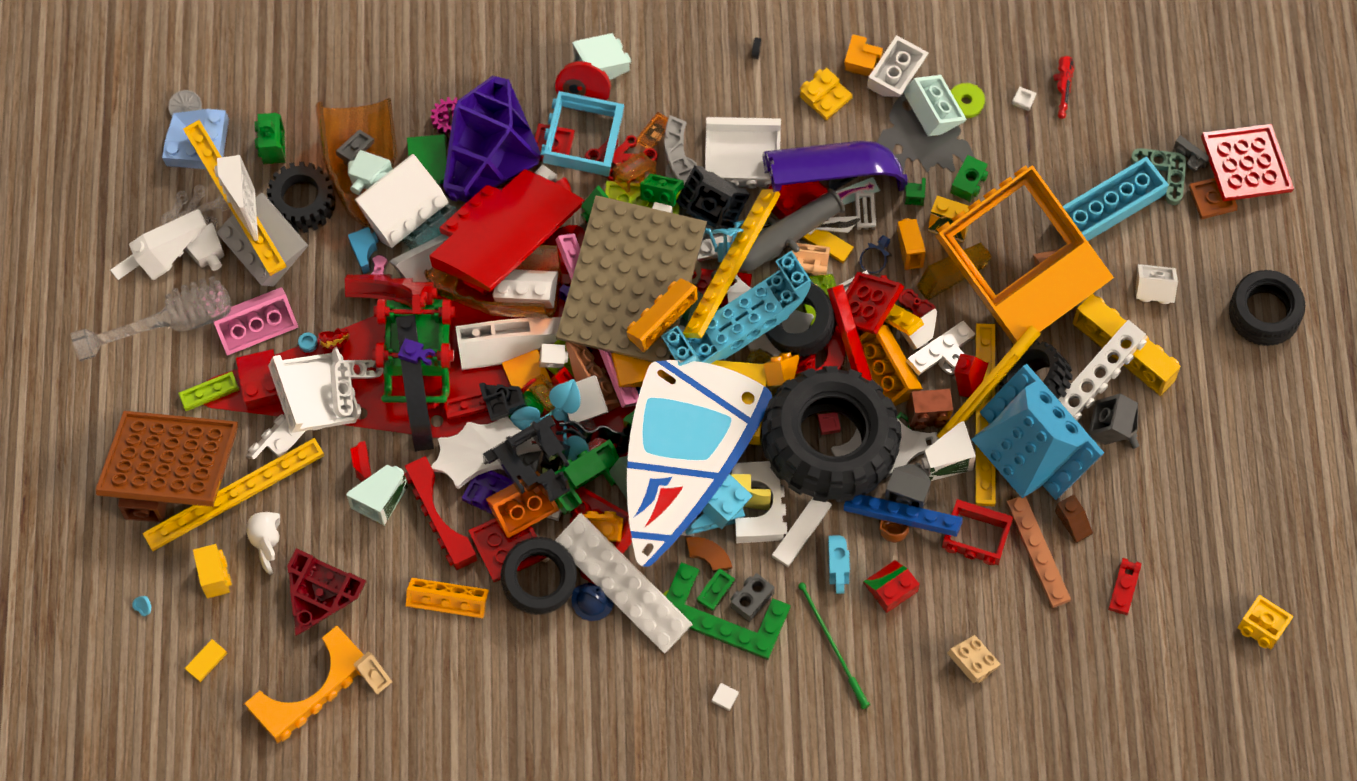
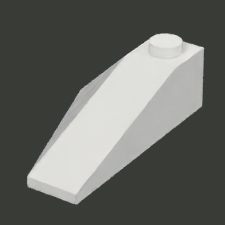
M197 209L141 235L129 243V246L138 264L152 280H155L171 269L175 259L178 256L181 257L185 247L192 243L207 225L201 211Z

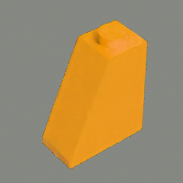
M902 219L897 223V234L904 270L923 268L926 251L917 219Z

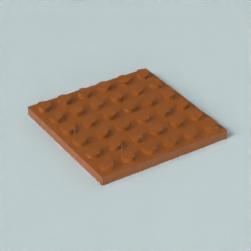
M123 411L95 489L96 495L213 507L236 437L238 422Z

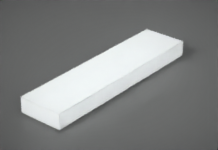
M811 499L772 554V558L789 567L832 504L828 501L821 502Z

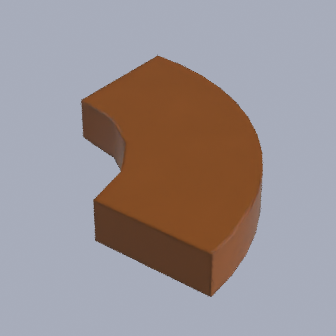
M701 537L686 538L690 558L704 560L710 565L713 573L717 572L719 568L723 571L732 569L729 556L718 544Z

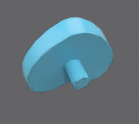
M139 596L133 600V609L139 611L142 616H147L151 613V603L148 597Z

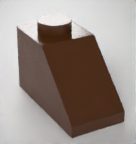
M1074 494L1057 503L1055 513L1075 543L1093 534L1085 510Z

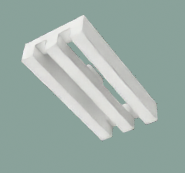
M874 192L855 193L856 216L860 217V219H856L857 230H861V228L865 230L868 228L876 229ZM859 197L863 199L864 223H861ZM866 197H870L872 223H868Z

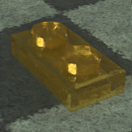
M541 374L535 378L536 382L528 389L543 407L550 411L555 408L549 399L550 391L554 386Z

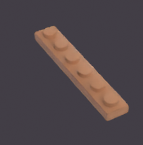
M1020 496L1008 500L1006 505L1011 516H1013V521L1051 607L1054 608L1070 602L1071 598L1026 496L1024 498Z

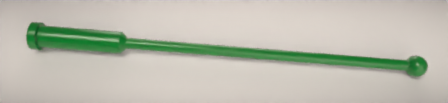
M803 582L799 583L798 588L803 591L849 678L848 682L861 705V709L869 707L871 705L870 702L867 701L856 678L851 675L806 590V584Z

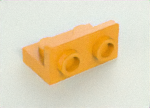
M588 511L587 514H583L610 542H621L623 518L617 516L616 512L605 511L604 514H599L598 512Z

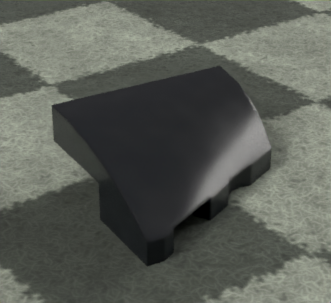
M485 383L479 384L492 422L510 416L516 410L528 406L520 386L505 387L497 384V386L486 385Z

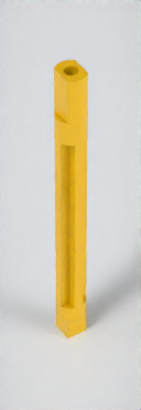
M1031 325L938 433L937 437L939 439L957 424L963 421L966 422L1040 336L1041 333Z

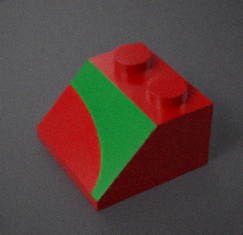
M896 560L863 581L864 585L886 613L916 594L920 585L909 569Z

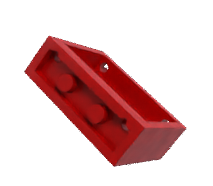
M957 499L952 515H962L1004 529L996 554L951 540L952 536L946 534L942 548L949 553L955 554L957 552L963 554L968 559L974 560L976 558L982 560L987 565H999L1013 516Z

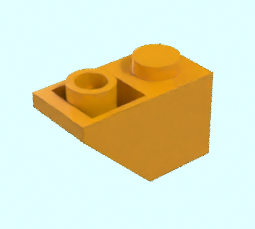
M791 352L781 353L779 356L771 357V361L764 363L767 385H782L786 380L794 379L799 354L791 355Z

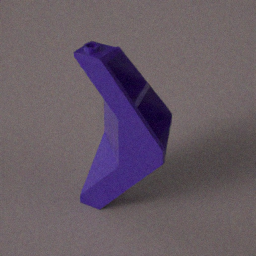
M491 76L457 101L453 112L443 184L447 197L452 201L468 202L486 185L496 188L519 175L524 169L528 170L534 167L541 158L539 147L509 79Z

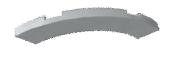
M669 115L664 134L666 160L674 178L684 180L685 184L692 171L683 148L684 130L687 122Z

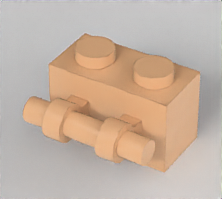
M796 243L800 250L793 253L805 272L811 273L814 276L826 275L830 247Z

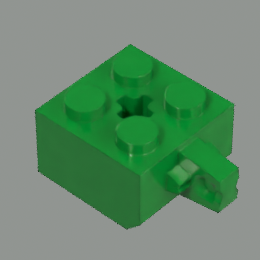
M277 113L258 114V121L254 123L255 132H257L255 148L258 151V158H262L263 164L286 163L285 128L281 115Z

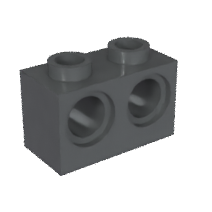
M757 573L753 577L749 576L743 584L744 588L740 592L736 591L731 597V608L748 622L755 617L775 593V587ZM755 586H760L763 590L761 592H755L753 588ZM746 600L750 602V605L743 607L740 605V602Z

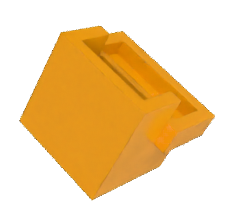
M852 34L844 61L845 71L869 77L883 56V48L866 44V37Z

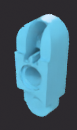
M828 535L829 584H835L836 594H844V584H849L850 575L847 542L843 536Z

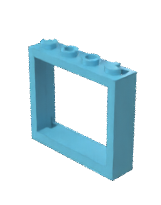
M559 91L557 99L554 98L552 102L554 113L549 115L548 124H551L550 129L546 128L544 139L547 142L546 145L542 144L540 155L544 156L543 163L609 176L622 121L624 104ZM562 107L614 117L604 162L551 152Z

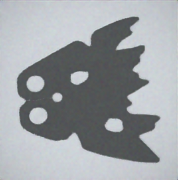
M905 95L898 97L889 114L890 122L894 124V127L883 130L877 142L890 149L892 153L896 144H900L903 147L901 154H894L901 164L903 174L907 158H910L912 161L918 158L926 172H929L930 167H934L936 163L942 168H948L949 171L954 172L953 154L959 157L962 163L967 155L975 158L969 143L964 139H957L961 133L959 125L942 135L928 136L913 109L909 111L903 109L902 103L907 100Z

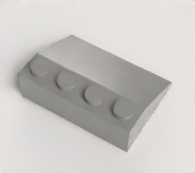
M260 193L256 197L257 217L285 262L286 268L272 276L269 275L234 215L227 219L217 231V234L262 286H275L308 247V244L264 193Z

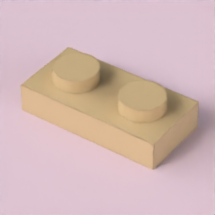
M369 651L353 664L377 695L392 683V680Z

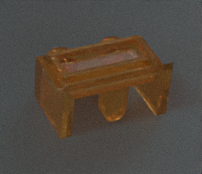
M642 151L638 154L634 153L624 163L619 162L615 165L613 180L628 193L630 192L631 180L636 179L641 183L645 179L646 171L656 175V161H652Z

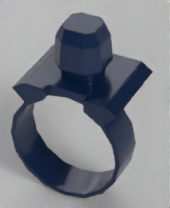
M884 235L877 241L878 245L868 243L869 247L861 253L860 265L865 271L862 257L867 250L876 248L882 251L885 262L883 267L876 272L869 273L881 272L886 267L887 257L892 256L890 252L885 250L890 244V238Z

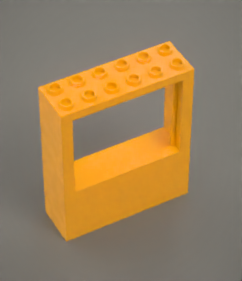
M1025 165L1014 173L1015 178L1009 177L999 184L1000 189L996 190L993 188L983 195L985 199L982 202L978 199L968 206V212L965 213L963 210L952 218L954 222L943 224L937 229L939 233L935 235L1013 345L1031 325L1039 332L1114 278L1033 165L1029 168ZM1025 185L1067 244L995 295L953 236Z

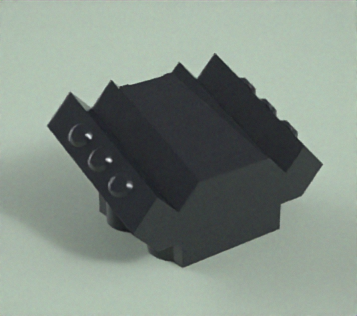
M694 165L676 202L680 207L687 210V214L699 220L707 221L708 225L714 228L718 226L722 229L734 227L733 223L739 218L750 193L744 188H738L735 183L719 177L714 172L706 171L703 166Z

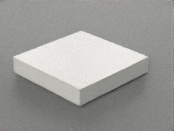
M596 375L576 382L580 392L581 403L576 412L568 413L570 421L581 423L608 413Z

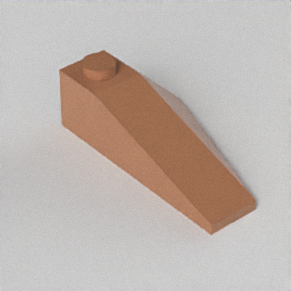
M565 342L575 382L596 375L608 412L620 407L621 404L613 384L605 374L607 372L605 368H600L594 362L595 357L586 346Z

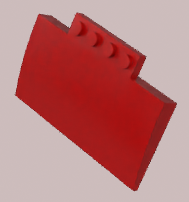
M526 169L502 190L486 185L439 227L440 233L449 238L429 255L431 265L435 269L491 292L577 212L585 200L557 183Z

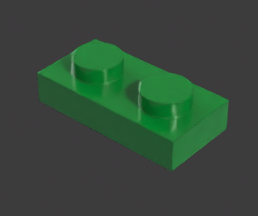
M719 568L698 596L697 602L713 612L735 583V578Z

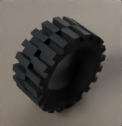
M294 162L289 163L290 168L286 169L283 166L280 168V174L277 172L273 174L274 181L270 180L268 183V199L297 233H299V229H303V233H307L310 227L315 231L318 229L317 224L320 223L324 226L327 223L325 218L330 219L332 217L331 210H335L336 199L332 182L328 174L324 173L323 169L319 166L315 169L313 163L309 162L308 166H305V162H299V166H295ZM297 183H309L318 189V196L309 206L294 208L283 201L287 189Z
M1034 341L1033 345L1028 348L1025 354L999 383L1002 386L1000 389H1002L1026 364L1034 372L1042 368H1050L1043 383L1057 399L1061 396L1065 398L1067 395L1065 389H1070L1071 383L1068 380L1073 379V375L1070 373L1072 368L1068 361L1051 344L1044 341L1040 344L1039 341Z

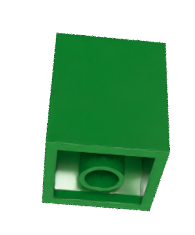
M446 136L407 137L408 157L414 154L438 185L444 184L447 162Z

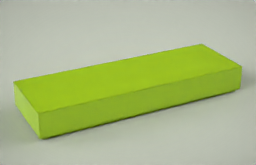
M231 371L181 391L178 394L185 411H189L240 389Z

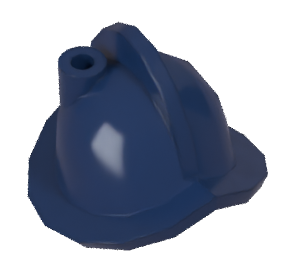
M585 583L573 590L571 597L572 607L582 619L588 621L601 620L612 611L614 602L604 593L600 586H596L593 583Z

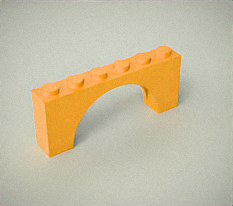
M335 626L322 637L324 645L330 652L331 667L326 682L317 693L299 702L285 703L273 700L261 691H258L244 703L248 711L277 743L288 739L296 727H302L309 716L317 714L322 709L323 704L335 699L342 688L349 687L353 679L357 675H361L353 664L364 654L338 626Z

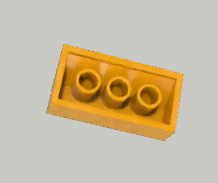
M682 278L677 282L673 281L667 288L668 291L664 295H659L654 301L655 304L650 309L646 308L641 313V318L637 322L633 321L628 326L627 338L644 353L698 300L697 287Z
M882 325L877 335L865 332L859 337L872 380L883 388V395L891 399L894 406L909 400L912 391H921L923 389L912 368L907 364V359L888 325Z

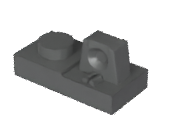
M359 129L336 150V156L340 157L342 163L348 166V162L355 160L360 150L366 151L374 144V138Z
M1181 135L1177 138L1174 149L1177 153H1181L1189 159L1186 166L1193 172H1196L1201 167L1205 169L1209 163V156Z

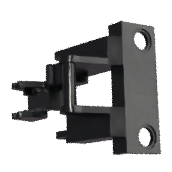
M550 414L537 422L533 421L529 427L512 437H506L505 441L483 453L484 464H490L498 460L520 494L525 492L523 485L528 492L538 487L548 500L552 502L571 491L568 480L564 477L562 471L555 474L551 468L537 476L530 465L526 467L516 452L515 447L533 437L549 462L558 457L565 468L569 466V462L564 456V447L550 429L556 425Z

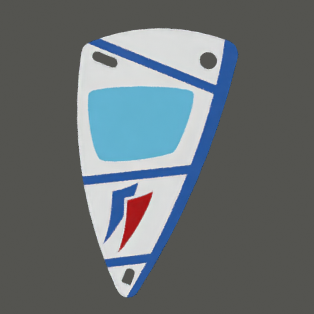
M685 360L655 361L650 364L636 404L630 433L627 463L628 514L632 543L638 564L644 567L651 566L689 527L723 484L764 417L769 400L772 399V394L767 387L733 370L703 362L693 361L679 366L678 361L682 363ZM657 371H665L676 379V383H668L658 376ZM745 392H750L754 395L755 400L750 405L742 401V394ZM648 543H651L654 548L650 555L646 556L642 551Z

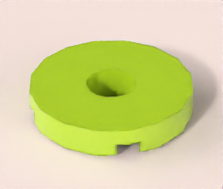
M961 83L951 90L965 118H973L980 114L985 105V95L977 85ZM969 98L971 103L964 104L961 100Z

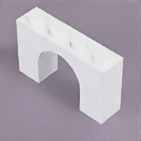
M770 461L736 463L732 469V474H751V487L771 489V499L773 502L770 510L762 516L735 519L736 543L782 541L784 534H787V522H783V516H786V506L781 502V497H785L784 485L780 486V480L770 468Z

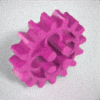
M447 97L446 102L440 99L441 104L435 103V109H431L432 116L430 118L431 122H433V128H437L438 133L444 131L445 136L451 133L452 126H450L448 108L451 107L453 118L454 108L458 101L456 97L453 101H451L450 97Z

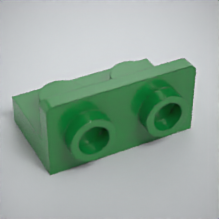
M649 174L640 183L641 200L674 207L676 205V195L684 188V180Z

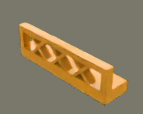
M411 578L406 593V606L484 618L489 590Z

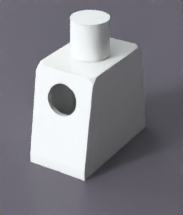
M210 223L192 243L185 247V251L201 268L209 265L212 271L221 268L222 264L219 259L224 257V253L214 225Z

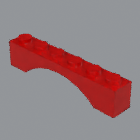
M424 456L405 465L406 473L404 474L408 484L412 483L414 487L412 492L415 499H420L423 504L420 508L425 517L429 516L431 520L429 526L433 533L437 532L439 536L437 542L441 549L445 548L448 554L445 555L450 566L454 565L457 571L476 562L477 556L468 537L452 530L441 519L435 509L433 487L436 478L427 457Z

